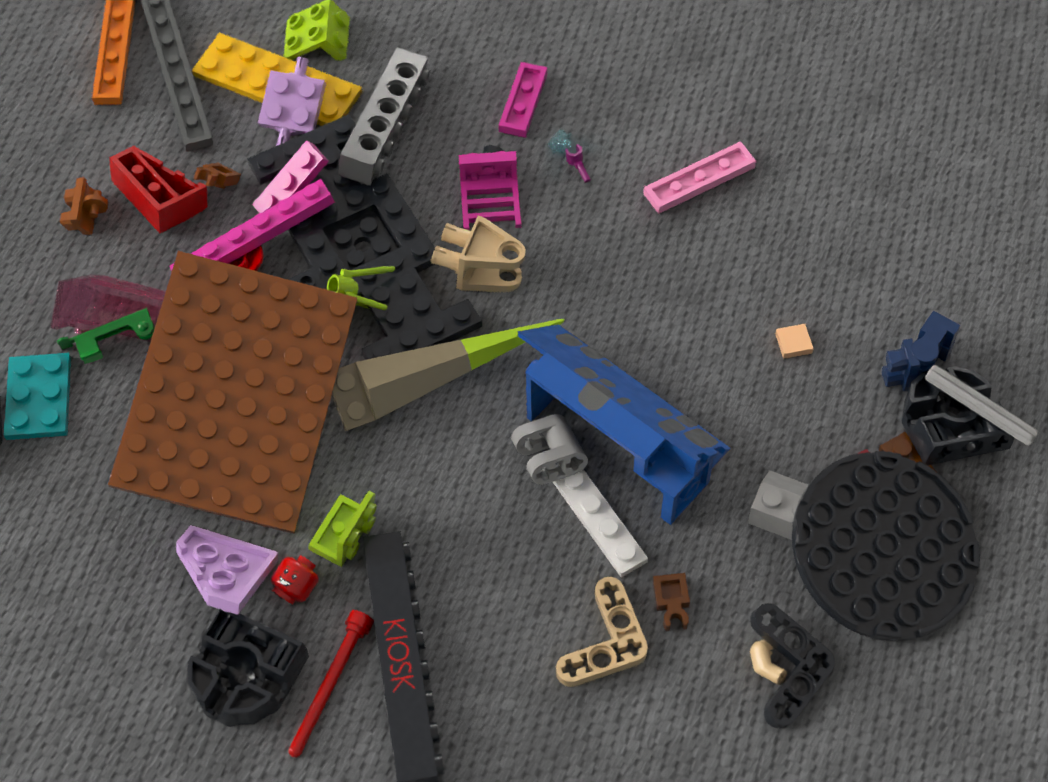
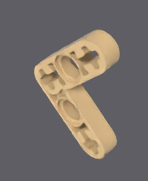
M604 577L599 580L595 587V599L611 640L561 657L556 665V675L559 682L565 686H577L637 666L646 659L648 650L646 639L623 584L614 577ZM605 587H610L612 591L617 590L614 597L616 606L612 608L609 596H602ZM616 615H625L629 618L630 624L626 628L620 629L612 624V619ZM629 643H632L634 647H641L638 649L637 656H633L631 652L621 654V662H617L616 652L613 648L617 647L618 653L627 650ZM603 653L610 657L611 663L605 668H600L594 665L592 659L595 655ZM582 658H587V665L591 672L586 673V667H582L576 670L575 677H571L569 673L563 674L567 664L577 668L583 666Z

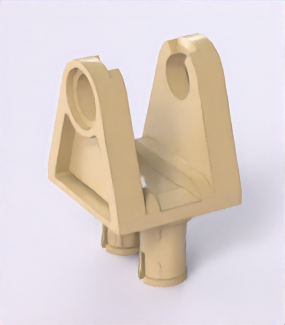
M479 215L471 231L446 223L441 241L463 247V251L458 253L437 245L433 252L431 263L455 270V274H458L456 289L510 292L520 286L522 272L519 267L525 259L526 250L519 240ZM512 250L518 254V257L509 260L502 253ZM503 272H510L516 279L504 281L499 275Z

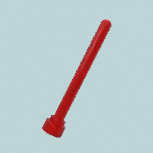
M351 610L345 621L347 634L289 747V754L294 758L301 755L358 639L363 638L365 634H369L374 624V620L363 612Z

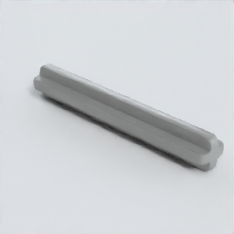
M938 365L932 366L927 372L926 380L1023 444L1029 446L1038 435L1037 429Z

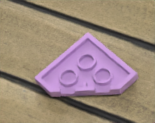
M192 525L178 539L176 546L179 558L207 605L237 615L278 561V552Z

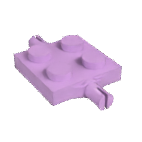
M297 57L294 72L282 73L270 70L258 124L260 127L271 128L279 132L277 145L289 141L291 135L305 134L316 129L326 82L305 75L309 62L306 58Z

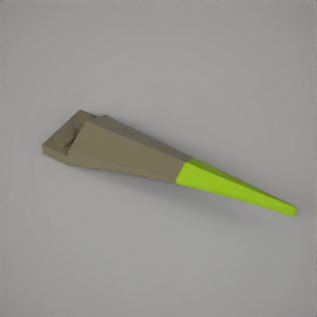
M564 319L367 359L341 367L338 370L332 397L345 431L373 422L524 344L525 341L518 337V331L560 325L564 322Z

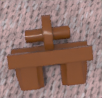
M81 177L76 179L75 188L65 190V203L71 208V211L61 213L60 223L68 231L79 230L83 235H92L95 218L98 217V214L108 210L109 202L102 196L101 191L88 186L87 179Z

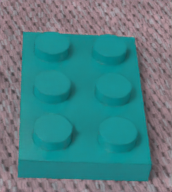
M70 353L9 357L4 438L6 440L67 436L71 372Z

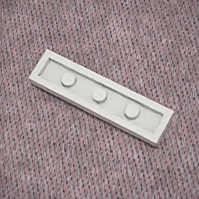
M584 469L577 474L553 482L621 578L648 562L646 554Z

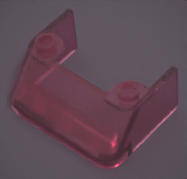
M97 274L61 280L58 282L51 328L57 330L70 326L74 327V332L82 334L145 308L148 309L154 326H156L166 291ZM127 330L122 333H119L121 335L140 339L133 330Z

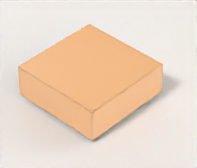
M806 324L776 329L775 334L783 359L813 353V346Z

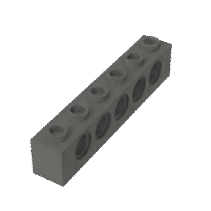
M398 47L396 48L340 154L338 175L367 185H371L375 175H381L385 164L384 158L385 156L390 157L394 147L393 140L394 138L399 139L402 133L403 120H409L413 107L411 105L412 102H418L421 93L420 86L427 84L430 70L426 69L428 57Z

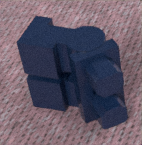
M933 311L920 329L918 339L914 343L912 338L902 341L900 349L887 351V366H883L881 371L885 386L902 385L903 391H908L911 382L922 372L929 371L935 365L938 358L946 362L952 352L960 325Z

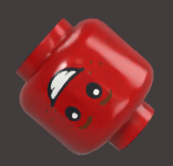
M302 555L297 560L292 557H285L271 576V583L274 586L272 591L292 605L295 601L299 603L305 602L319 582L318 575L313 571L316 565Z

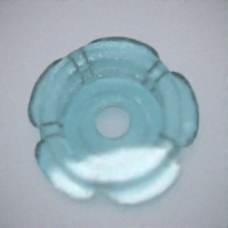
M560 129L554 134L547 144L553 150L552 154H556L557 151L563 154L566 148L568 149L572 145L573 141L570 140L571 132L566 133L563 129Z

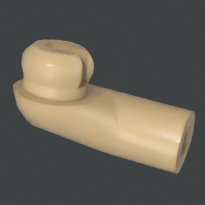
M766 640L756 641L750 649L754 671L775 684L781 685L787 676V671L771 663L770 656L772 651L770 650L773 649V646Z

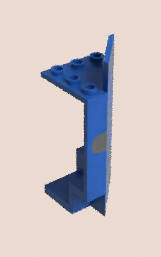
M559 324L518 331V337L543 354L539 360L535 359L532 361L525 372L527 419L533 421L556 398L634 455L633 471L663 493L661 518L671 525L709 484L712 468L731 448Z

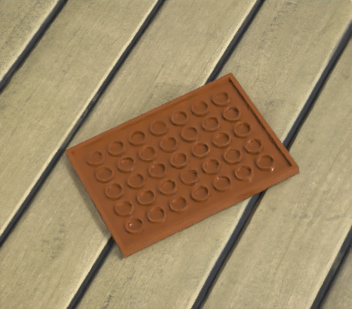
M178 251L108 486L248 523L295 533L355 311L357 297Z

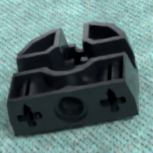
M956 366L945 369V371L990 399L992 387L989 381L975 371ZM928 371L922 372L911 382L904 401L901 422L925 465L928 466L1011 448L1014 437L976 412L970 413L968 407L943 392L944 399L941 400L939 397L941 390L926 380ZM949 406L960 411L959 414L956 415L953 412H949ZM918 419L916 424H911L912 420Z
M220 609L202 638V646L199 649L198 657L191 656L187 662V684L207 717L228 727L256 724L280 709L309 658L308 650L301 641L240 613L237 615ZM246 638L260 647L267 648L263 656L257 647L249 642H245ZM209 653L221 657V665L219 667L205 662ZM259 666L261 674L255 679L253 671ZM241 675L247 677V681L244 684L238 682V677ZM221 677L229 679L231 687H224L221 683ZM265 678L282 686L279 695L277 694L275 697L273 693L261 688ZM224 693L229 699L222 709V714H217L213 707L221 694Z

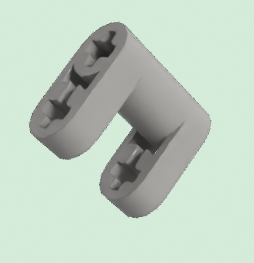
M554 414L517 427L511 435V440L521 455H530L548 448L551 449L533 456L527 463V470L536 484H548L577 474L587 465L588 458L565 417L562 415Z

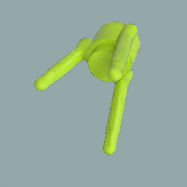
M388 266L359 270L341 269L340 275L334 274L329 278L327 290L357 297V306L364 308L370 306L387 310V305L358 296V283L352 277L394 272L395 267Z

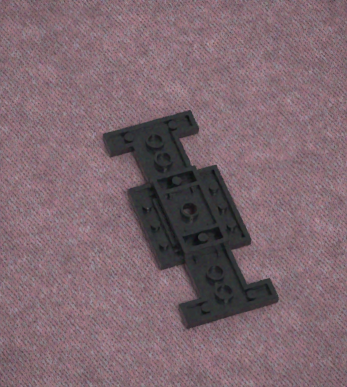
M349 114L247 158L249 167L260 185L272 181L306 140L313 143L329 161L310 184L321 179L335 203L288 229L309 267H314L326 288L329 278L334 274L340 275L341 269L359 270L376 267H395L394 272L352 277L358 283V296L387 305V310L367 306L386 337L361 348L365 360L452 342L483 327L482 319L469 299L441 311L422 281L418 272L436 265L431 263L435 247L389 175L386 173L373 179L371 185L361 184L358 181L338 175L340 150L345 147L356 126ZM360 242H368L371 245L366 251H360L355 248Z

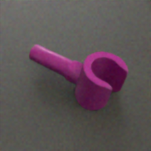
M577 144L575 154L570 153L566 148L568 164L578 169L585 183L591 181L582 162V147Z

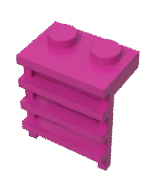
M516 151L459 155L463 228L469 230V223H475L478 215L490 222L515 220V228H521ZM513 192V197L467 200V195ZM514 206V211L468 214V209Z

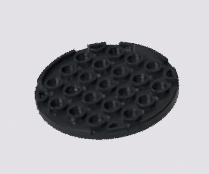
M888 451L855 453L833 462L811 481L802 494L795 511L792 526V548L798 572L810 595L836 622L853 632L872 639L908 641L931 634L945 626L960 613L970 599L975 588L974 583L977 569L980 567L979 542L976 541L972 526L974 521L960 495L935 470L920 461L917 463L902 457L898 453Z

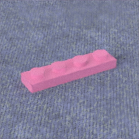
M740 141L645 186L644 195L657 213L660 214L754 169L756 160Z

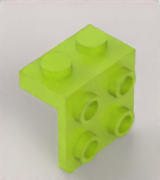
M325 0L291 15L287 20L284 57L292 60L321 47L335 60L342 61L346 59L350 17L332 0Z
M369 490L361 504L340 494L309 543L308 550L340 567L343 566L347 558L352 560L360 547L358 540L362 533L368 534L375 523L376 517L373 516L377 509V505L374 504L375 493Z

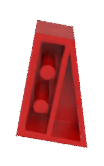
M132 146L109 157L111 181L160 234L208 208L206 185L201 182L196 184L186 179L185 174L179 170L174 172L166 168L161 160L141 149Z

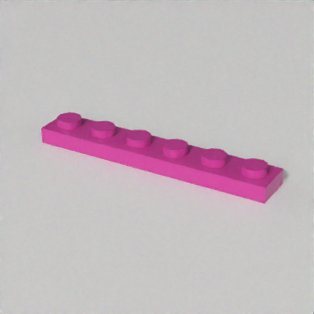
M319 179L292 196L281 200L278 204L264 212L255 215L252 219L238 227L232 228L229 232L212 242L206 243L191 254L229 264L330 206L335 201L323 181ZM174 263L169 266L171 271L173 269Z

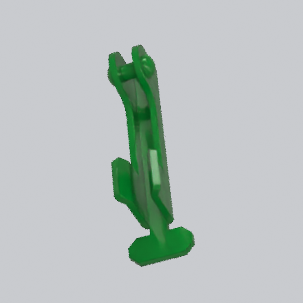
M145 308L72 338H59L57 344L64 350L72 347L73 343H75L80 358L86 364L103 358L98 344L99 341L127 330L135 331L142 340H149L153 336L155 326L148 309Z

